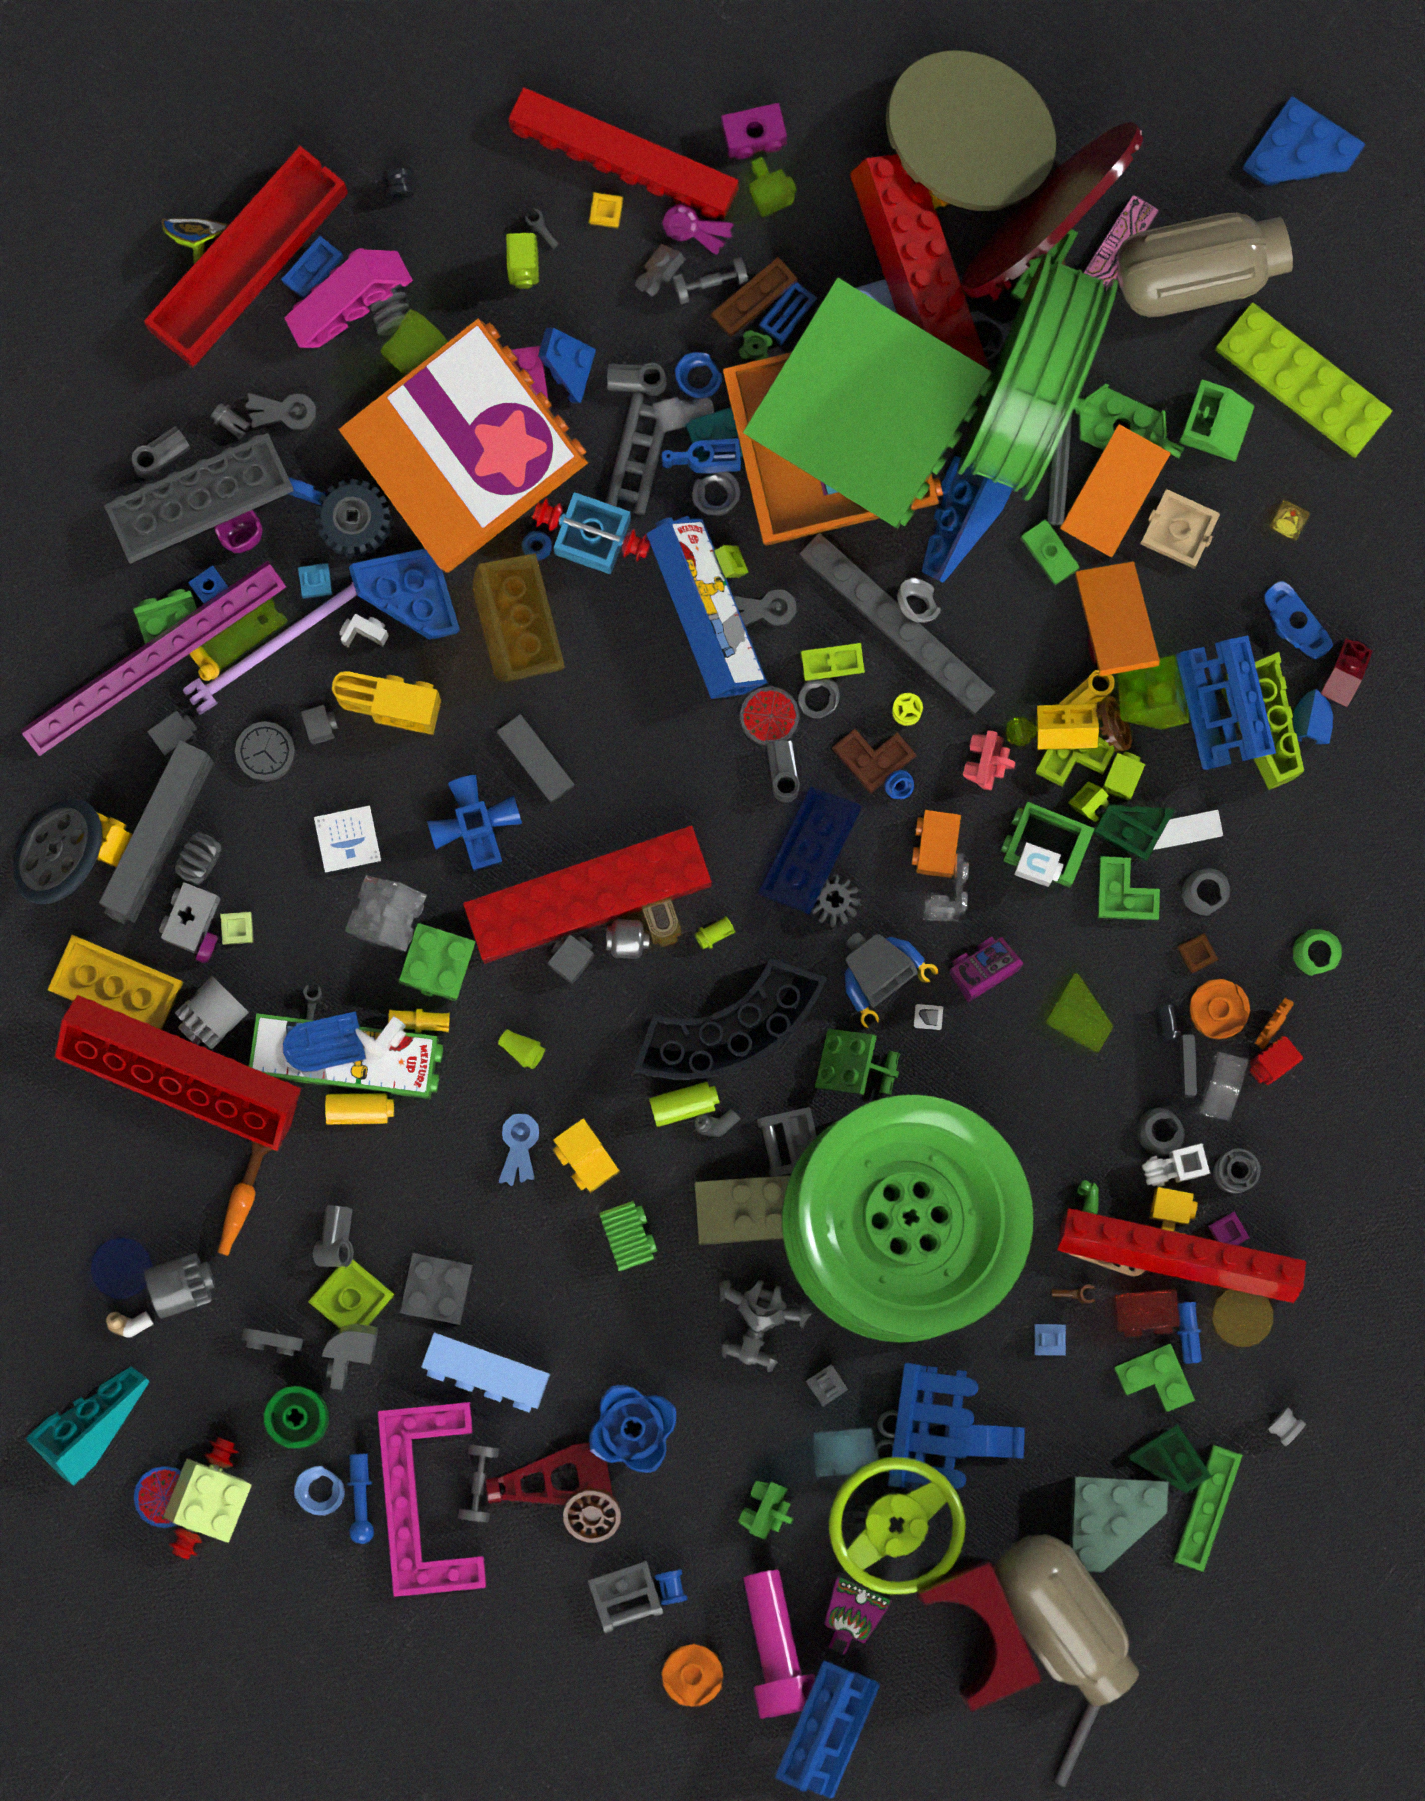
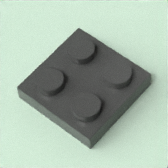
M412 1253L400 1313L461 1325L473 1265Z

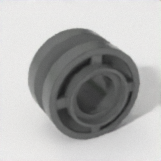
M1233 1149L1217 1159L1213 1168V1177L1218 1187L1224 1192L1240 1194L1252 1188L1258 1182L1260 1164L1251 1152L1245 1149ZM1232 1164H1236L1242 1169L1243 1175L1241 1179L1235 1178L1232 1175Z

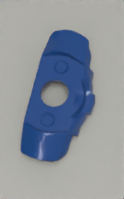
M1280 581L1265 592V602L1271 611L1269 615L1272 617L1277 635L1282 640L1285 639L1294 645L1296 649L1300 648L1301 651L1312 659L1324 656L1332 648L1333 642L1328 633L1290 585L1285 581ZM1297 611L1303 612L1307 616V624L1300 629L1292 627L1289 622L1290 616Z

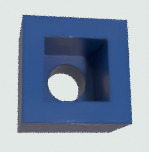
M213 565L188 582L203 604L228 588ZM210 581L214 582L213 589H204L205 584Z

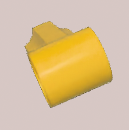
M1095 670L1058 705L1098 704L1099 701H1102L1111 694L1115 684L1112 674L1100 676L1099 670ZM1098 677L1104 678L1108 682L1109 687L1105 691H1097L1092 686V681Z

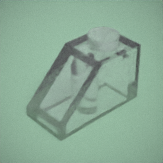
M1222 1052L1214 1055L1199 1113L1226 1121L1230 1120L1241 1090L1248 1063L1247 1059Z

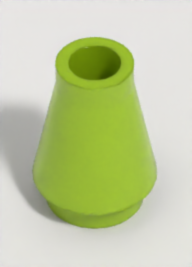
M508 1029L502 1034L498 1045L503 1047L524 1068L528 1066L534 1069L545 1052V1048L540 1046L539 1041L513 1033Z

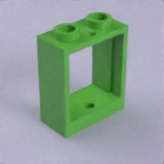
M1030 802L1026 803L1024 809L1018 807L1012 824L1017 826L1013 837L1007 835L1001 852L1006 853L1003 861L1018 866L1020 856L1014 853L1029 816L1076 834L1078 837L1064 872L1060 874L1058 881H1054L1070 888L1095 828Z

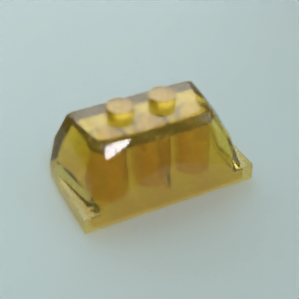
M536 553L478 564L474 574L473 593L495 677L500 682H507L563 670L565 665Z

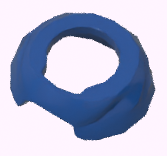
M692 352L686 354L678 362L675 369L678 387L686 395L704 399L712 396L720 388L722 373L719 372L707 353ZM707 366L713 374L709 384L702 389L692 387L687 380L689 371L695 367Z

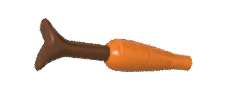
M252 1140V1155L242 1182L235 1185L231 1193L224 1220L222 1238L217 1253L225 1256L229 1255L232 1244L240 1232L254 1202L256 1192L253 1185L265 1154L273 1150Z

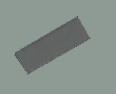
M521 714L497 731L499 737L550 803H553L575 786Z

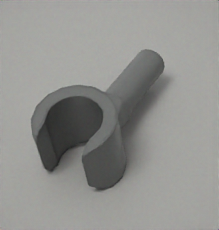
M534 209L539 220L531 222L525 216L527 226L530 230L538 231L542 234L553 249L556 248L559 244L547 230L541 211Z
M309 985L304 988V997L307 1001L306 1020L313 1021L316 1004L322 999V991L319 987L318 995L310 998L308 996Z

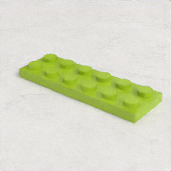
M1253 302L1215 349V351L1354 458H1356L1393 411Z

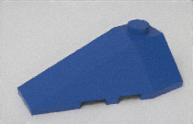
M954 456L941 485L944 496L941 509H936L934 519L938 520L935 534L929 538L922 568L923 573L943 583L1002 512L1013 489L999 482L995 484L992 482V479L977 473L975 475L971 474L972 469H970V465L966 467L962 475L958 474L957 468L960 458Z

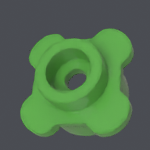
M753 331L745 332L744 345L739 350L740 356L743 359L752 358L757 361L768 358L766 353L768 347L772 344L771 337L754 333ZM753 345H758V349H754Z

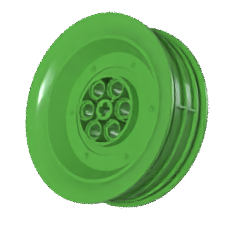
M1049 252L1042 257L1013 320L992 371L993 376L991 380L994 381V384L986 397L983 396L957 468V473L962 475L966 467L970 465V469H972L971 474L973 475L977 473L992 479V482L995 484L999 482L1012 487L1015 492L1023 488L1022 499L1025 501H1029L1035 492L1062 436L1099 345L1118 286V280L1113 278L1105 287L1103 279L1085 274L1082 270H1075L1065 266L1059 261L1051 266V253Z
M899 1095L883 1098L856 1109L827 1127L809 1144L798 1159L790 1175L782 1207V1234L785 1251L797 1281L812 1302L833 1321L854 1333L871 1339L897 1343L927 1340L973 1323L991 1311L1007 1295L1018 1279L1029 1253L1033 1232V1207L1029 1185L1018 1158L1009 1144L988 1122L974 1112L948 1100L923 1095ZM914 1184H919L924 1189V1197L922 1199L914 1195L912 1190ZM884 1187H889L893 1190L895 1194L893 1202L887 1201L884 1198ZM933 1208L939 1210L942 1214L940 1224L934 1222L931 1218ZM906 1213L910 1215L908 1219L912 1220V1223L908 1225L904 1224L906 1219L902 1218V1215ZM873 1215H878L882 1218L883 1228L881 1230L876 1229L872 1225ZM922 1236L927 1237L931 1242L929 1252L924 1251L920 1246L919 1241ZM892 1239L897 1240L901 1244L902 1249L899 1255L894 1254L890 1249Z

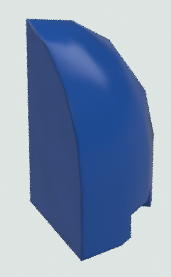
M1317 689L1308 692L1299 701L1294 710L1292 723L1298 741H1302L1303 737H1309L1316 740V744L1330 743L1333 713L1329 701Z

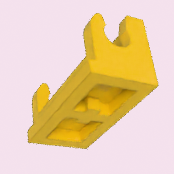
M1097 704L1037 706V749L1098 748L1099 724L1096 712Z

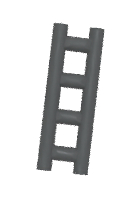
M633 392L605 503L615 507L618 500L634 503L633 513L645 515L673 402L662 399L660 407L657 408L642 404L644 395ZM639 415L656 419L652 436L635 432ZM632 443L649 447L645 464L628 460ZM625 472L642 475L638 492L621 488Z

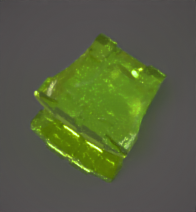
M412 309L404 315L405 317L396 333L381 349L382 356L403 373L404 376L448 343L438 329L423 315Z

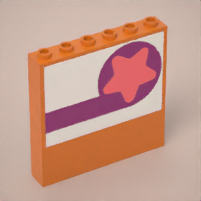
M480 319L475 320L339 428L341 434L441 570L447 573L588 464L583 456L586 453L585 448L576 438L570 439L566 433L569 429L567 424L559 415L553 416L548 409L552 406L550 401L542 392L537 394L531 386L535 383L533 378L524 368L520 371L514 362L518 360L516 355L507 345L504 348L497 340L500 334L490 322L486 325Z

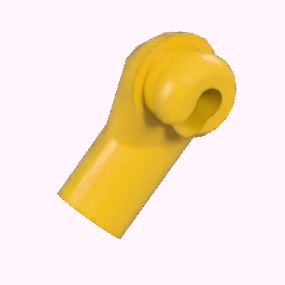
M202 646L189 653L200 667L199 676L201 679L209 681L219 676V665L208 655Z

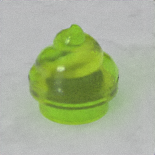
M1017 716L1014 720H1009L1006 726L1007 739L1009 743L1016 746L1029 744L1037 734V727L1024 716Z

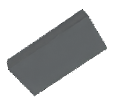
M1182 1035L1179 1038L1182 1098H1192L1197 1094L1195 1036Z

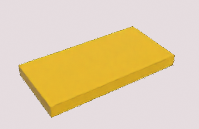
M71 935L47 990L74 1001L77 995H80L163 1030L183 981Z

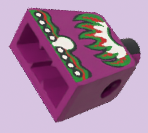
M837 1576L824 1622L825 1626L835 1630L828 1647L845 1655L852 1638L865 1643L890 1606L891 1600Z

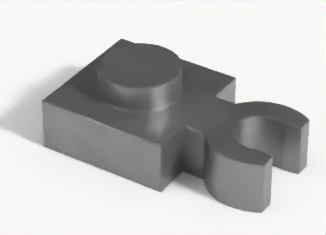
M661 244L644 266L647 273L641 275L636 280L635 285L641 292L646 290L653 297L658 292L661 281L669 282L686 259L680 252Z

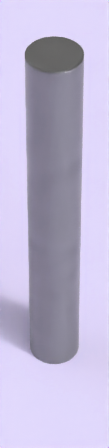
M1088 1703L1054 1779L1055 1783L1065 1787L1100 1706H1092Z

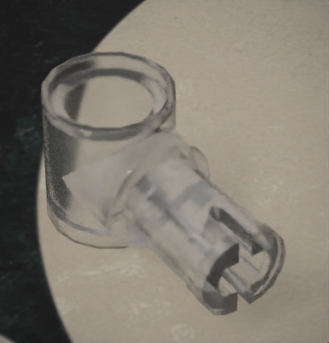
M709 397L689 402L673 398L652 404L660 433L686 427L685 424L689 423L690 420L713 413V404Z

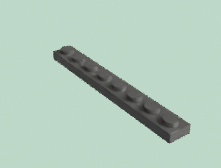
M821 533L799 554L802 560L974 716L995 694L993 689L919 622L908 619L902 613L896 601Z

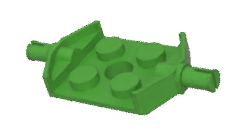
M1108 384L1099 388L1086 399L1077 398L1073 409L1077 410L1076 414L1079 416L1080 440L1104 450L1115 432L1113 424L1117 421H1125L1132 432L1167 450L1178 459L1180 458L1184 447L1166 438V412L1164 410L1160 413L1109 389Z

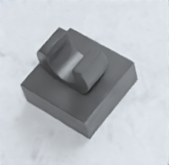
M832 1364L806 1381L822 1407L848 1390Z

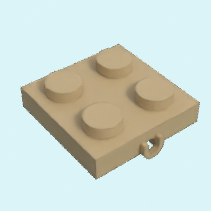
M1166 489L1157 509H1153L1148 520L1150 525L1141 545L1195 569L1204 548H1208L1213 538L1211 533L1220 513Z

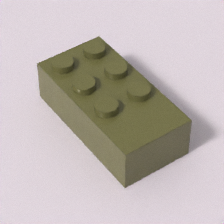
M790 1176L695 1182L699 1245L783 1239L782 1207Z

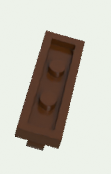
M778 257L711 313V317L731 338L792 287L798 279Z

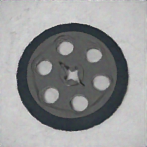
M77 799L57 802L41 812L23 834L14 858L13 875L16 887L29 902L49 904L64 899L80 886L92 870L102 843V826L98 814L90 804ZM71 818L69 826L63 829L66 821ZM48 832L47 838L41 843L43 835ZM84 833L82 840L76 844L78 837ZM39 859L37 866L31 870L33 863ZM74 860L73 867L67 872L68 865ZM51 874L49 882L44 885L46 877Z

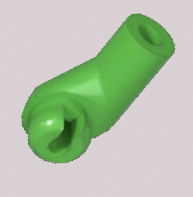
M1083 1180L1077 1189V1194L1085 1197L1082 1211L1097 1215L1099 1188L1094 1182L1091 1184L1087 1180Z

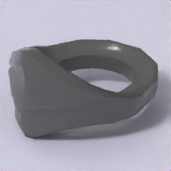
M831 678L815 679L806 682L798 696V705L802 712L811 718H823L833 712L840 698L838 685ZM822 685L831 693L829 704L822 711L815 712L806 706L805 696L812 688H818Z

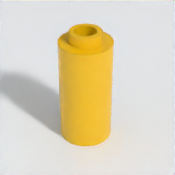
M387 1093L326 1094V1124L388 1123V1117H394V1099H388Z

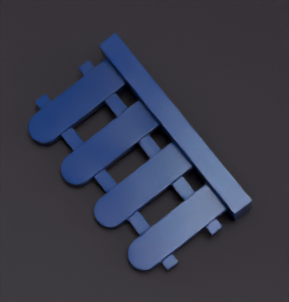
M905 1363L892 1457L914 1459L916 1452L915 1460L925 1463L926 1453L946 1456L944 1468H933L940 1472L954 1489H960L965 1485L966 1477L963 1472L954 1470L955 1458H965L970 1452V1446L967 1441L958 1439L959 1428L969 1427L974 1422L973 1413L968 1409L962 1408L964 1396H974L978 1391V1384L974 1379L966 1378V1371L957 1370V1376L937 1374L938 1368L928 1366L926 1372V1366ZM934 1392L954 1395L953 1406L933 1404ZM930 1423L950 1425L948 1438L929 1435ZM890 1470L888 1485L910 1488L912 1482L911 1489H917L922 1484L930 1482L924 1476L911 1471Z

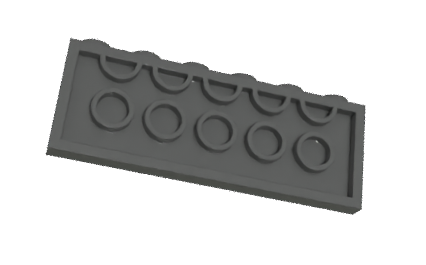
M266 433L262 436H254L246 443L235 448H227L219 455L208 460H200L192 467L183 471L170 473L165 479L156 483L143 485L138 491L129 495L118 496L110 503L104 505L124 553L131 564L289 494L294 489L271 438Z

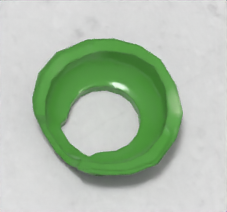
M1311 929L1303 933L1296 939L1293 947V960L1297 967L1311 976L1335 969L1342 957V946L1338 938L1331 932L1322 929ZM1317 940L1326 942L1331 949L1329 964L1323 967H1316L1308 956L1309 946Z

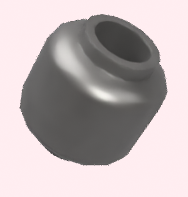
M615 920L612 923V927L607 926L606 950H611V954L615 958L637 959L641 957L643 949H649L650 933L649 931H644L643 924L639 920Z

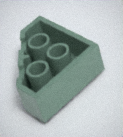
M1091 1477L1072 1478L1070 1547L1087 1571L1103 1572L1167 1514L1168 1482Z

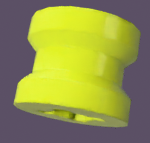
M903 693L895 699L892 708L894 720L903 726L916 724L921 717L923 704L915 694Z

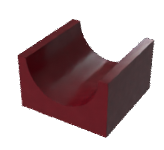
M981 1559L943 1576L936 1583L916 1592L919 1600L925 1605L939 1601H953L969 1606L978 1615L985 1627L988 1638L986 1663L977 1679L959 1692L964 1704L971 1711L1041 1681L989 1562Z

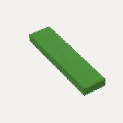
M1212 1445L1205 1465L1212 1477L1198 1486L1173 1560L1174 1562L1204 1572L1242 1458L1241 1454Z

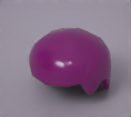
M253 510L215 526V532L224 548L233 553H244L252 550L260 542L263 531L261 522Z

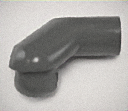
M730 1108L720 1118L709 1117L704 1114L696 1117L694 1125L697 1132L702 1135L721 1137L740 1118Z

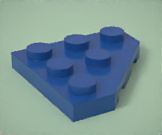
M1292 96L1242 170L1266 186L1278 184L1286 180L1317 177L1320 174L1335 171L1336 173L1349 170L1364 148L1365 143Z
M426 549L353 563L349 566L357 596L427 639L449 636L460 631L443 572Z

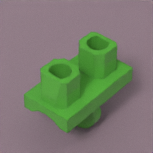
M756 1481L751 1491V1496L762 1501L758 1512L745 1508L739 1518V1523L749 1529L748 1533L766 1540L770 1529L779 1532L783 1521L792 1524L793 1518L786 1516L790 1504L783 1501L788 1489L773 1482L768 1484Z

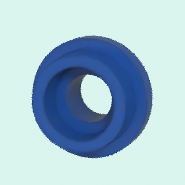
M541 531L528 533L522 541L523 553L527 558L534 561L545 559L552 549L549 536ZM534 542H540L543 545L539 551H534L531 546Z
M897 770L887 777L884 788L891 798L905 799L913 792L914 780L907 771Z

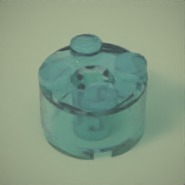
M872 1428L813 1433L812 1441L816 1477L833 1476V1470H836V1475L838 1476L852 1475L856 1468L860 1469L866 1464L876 1461Z

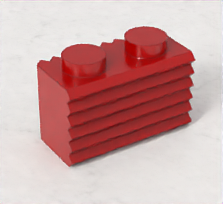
M1282 1036L1250 1061L1252 1067L1249 1071L1260 1084L1264 1082L1268 1086L1303 1060V1057L1288 1037Z

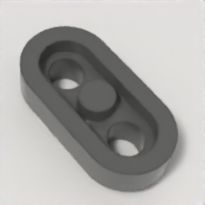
M243 1328L241 1340L247 1341L246 1347L264 1350L265 1345L277 1347L276 1353L294 1356L295 1350L301 1351L303 1343L301 1338Z

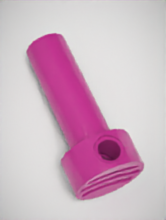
M773 1570L746 1576L743 1579L765 1684L753 1687L759 1717L763 1719L803 1711L815 1679L814 1675L801 1676L779 1570Z

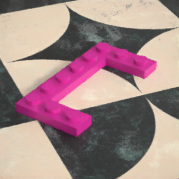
M470 1402L378 1411L394 1597L486 1588L484 1556L430 1562L422 1561L412 1439L473 1433Z

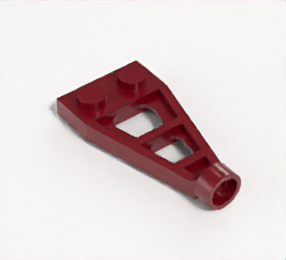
M590 1442L570 1446L500 1478L485 1479L489 1503L508 1500L565 1505L571 1494H574L575 1491L555 1489L551 1483V1473L555 1468L566 1463H573L577 1467L579 1487L575 1491L591 1486L594 1489H606L612 1495L607 1461L600 1459L590 1450ZM536 1472L543 1473L546 1485L544 1492L525 1493L522 1491L520 1481L524 1476ZM499 1483L504 1484L506 1488L503 1495L500 1494ZM591 1495L593 1501H597L600 1499V1496ZM583 1496L582 1499L584 1503H587L588 1501L586 1497ZM576 1501L572 1504L573 1506H581Z

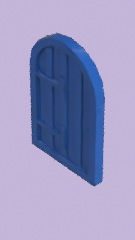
M356 1012L305 1022L293 1027L287 1033L283 1042V1053L287 1062L295 1069L305 1072L319 1071L325 1068L365 1060L363 1044L355 1031L356 1028L360 1029Z

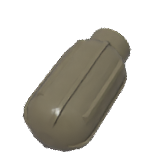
M1224 213L1133 234L1120 246L1117 260L1118 279L1124 299L1135 312L1147 317L1165 316L1249 297L1261 290L1269 277L1290 273L1293 268L1290 239L1283 219L1276 217L1256 222L1251 217L1240 213Z
M1048 1535L1027 1536L1011 1546L994 1564L993 1571L1020 1633L1054 1680L1063 1681L1069 1685H1077L1092 1706H1102L1119 1698L1136 1682L1139 1670L1127 1654L1129 1640L1121 1618L1072 1548L1059 1539Z

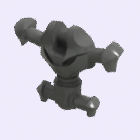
M730 1280L719 1282L720 1298L718 1303L723 1302L726 1298L737 1304L736 1310L740 1311L741 1315L744 1316V1320L747 1321V1326H749L747 1333L742 1337L744 1340L743 1345L730 1343L728 1338L721 1344V1356L726 1359L727 1354L738 1357L745 1365H756V1363L768 1367L767 1372H772L778 1360L776 1353L769 1355L760 1352L761 1346L765 1344V1341H763L764 1332L774 1326L785 1324V1320L800 1321V1327L804 1329L806 1321L814 1313L812 1307L806 1303L801 1309L787 1308V1303L782 1297L781 1287L776 1286L774 1292L763 1289L764 1282L760 1280L750 1291H745L744 1294L731 1288L732 1283Z

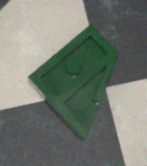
M1108 805L1093 832L1143 861H1147L1175 810L1172 808Z
M1178 1424L1128 1456L1131 1461L1185 1493H1188L1212 1477Z

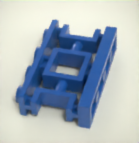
M1249 636L1215 643L1218 658L1207 661L1204 647L1176 654L1203 770L1232 764L1228 750L1230 748H1240L1242 761L1276 753ZM1225 663L1228 681H1224L1220 664ZM1208 667L1213 684L1209 686L1207 684V679L1204 671V668ZM1225 688L1232 717L1221 720L1215 690ZM1236 722H1239L1242 740L1237 738L1234 725ZM1219 726L1223 727L1226 740L1225 744L1221 743L1218 730Z
M823 1661L775 1778L800 1790L806 1791V1789H809L820 1795L833 1798L876 1697L880 1683L857 1672H850L827 1661Z

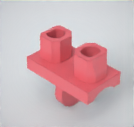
M988 730L987 735H972L970 751L982 754L980 764L967 762L963 771V777L967 780L975 782L981 788L991 791L994 778H1003L1005 769H1014L1016 764L1008 759L1010 749L1002 747L1004 739L997 736V732Z

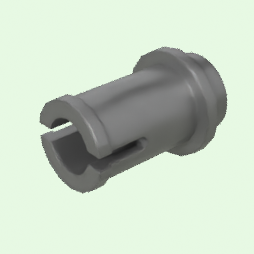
M220 403L211 415V418L215 420V425H222L237 436L238 439L242 438L245 432L236 427V424L244 430H248L250 427V423L231 411L228 404L224 406Z

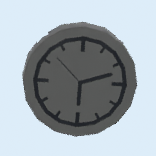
M266 721L254 723L243 730L237 739L235 748L237 763L243 772L253 779L264 782L277 780L285 775L291 768L296 753L294 741L287 730L277 723Z

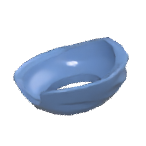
M314 1466L304 1470L298 1476L294 1487V1494L299 1505L305 1511L314 1515H326L334 1512L341 1505L344 1498V1485L332 1472L322 1466ZM324 1475L334 1483L332 1495L327 1501L318 1503L310 1497L309 1486L314 1480Z

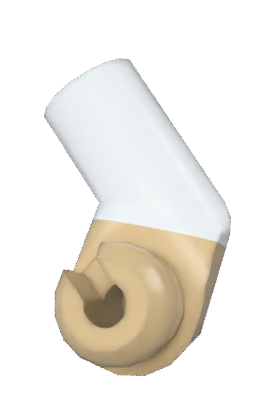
M146 1311L134 1319L120 1315L118 1312H112L106 1318V1324L111 1332L127 1338L133 1337L154 1324Z

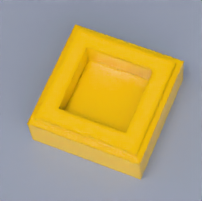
M594 193L589 224L618 228L623 197Z

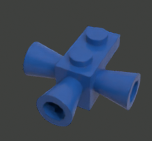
M476 775L461 777L449 782L448 786L460 808L455 809L457 815L455 819L427 821L435 849L437 850L463 836L474 872L503 863L492 827L522 824L514 795L486 809L484 801L479 802Z

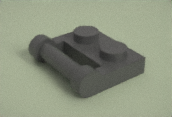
M810 1107L757 1119L758 1128H762L771 1169H768L769 1176L776 1177L791 1174L805 1149L817 1137ZM781 1123L791 1164L784 1166L782 1165L773 1126Z
M647 1561L588 1580L605 1634L614 1631V1627L652 1614L656 1617L664 1614ZM644 1594L648 1595L649 1603L609 1616L607 1607Z

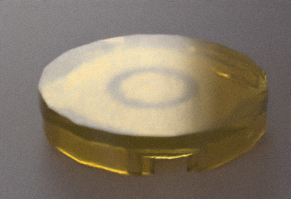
M1229 1289L1216 1300L1213 1308L1212 1323L1216 1333L1226 1343L1237 1347H1250L1261 1342L1269 1334L1273 1325V1309L1269 1300L1264 1296Z

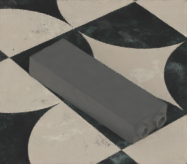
M179 740L99 902L105 908L104 913L109 915V918L125 924L126 920L135 923L214 764L206 752Z

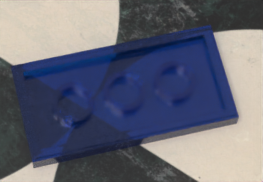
M810 787L758 893L765 898L810 914L862 807L855 802Z

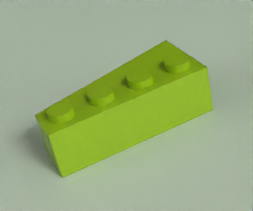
M1279 652L1255 662L1276 751L1275 754L1254 758L1268 790L1292 781L1304 772L1297 734L1294 733L1292 723L1291 706L1288 705L1285 677L1282 676ZM1228 674L1223 677L1224 681L1229 680ZM1223 688V689H1221V691H1222V693H1223V695H1224V697H1225V699H1226V702H1227V704H1228V706H1229V701H1228L1226 689Z

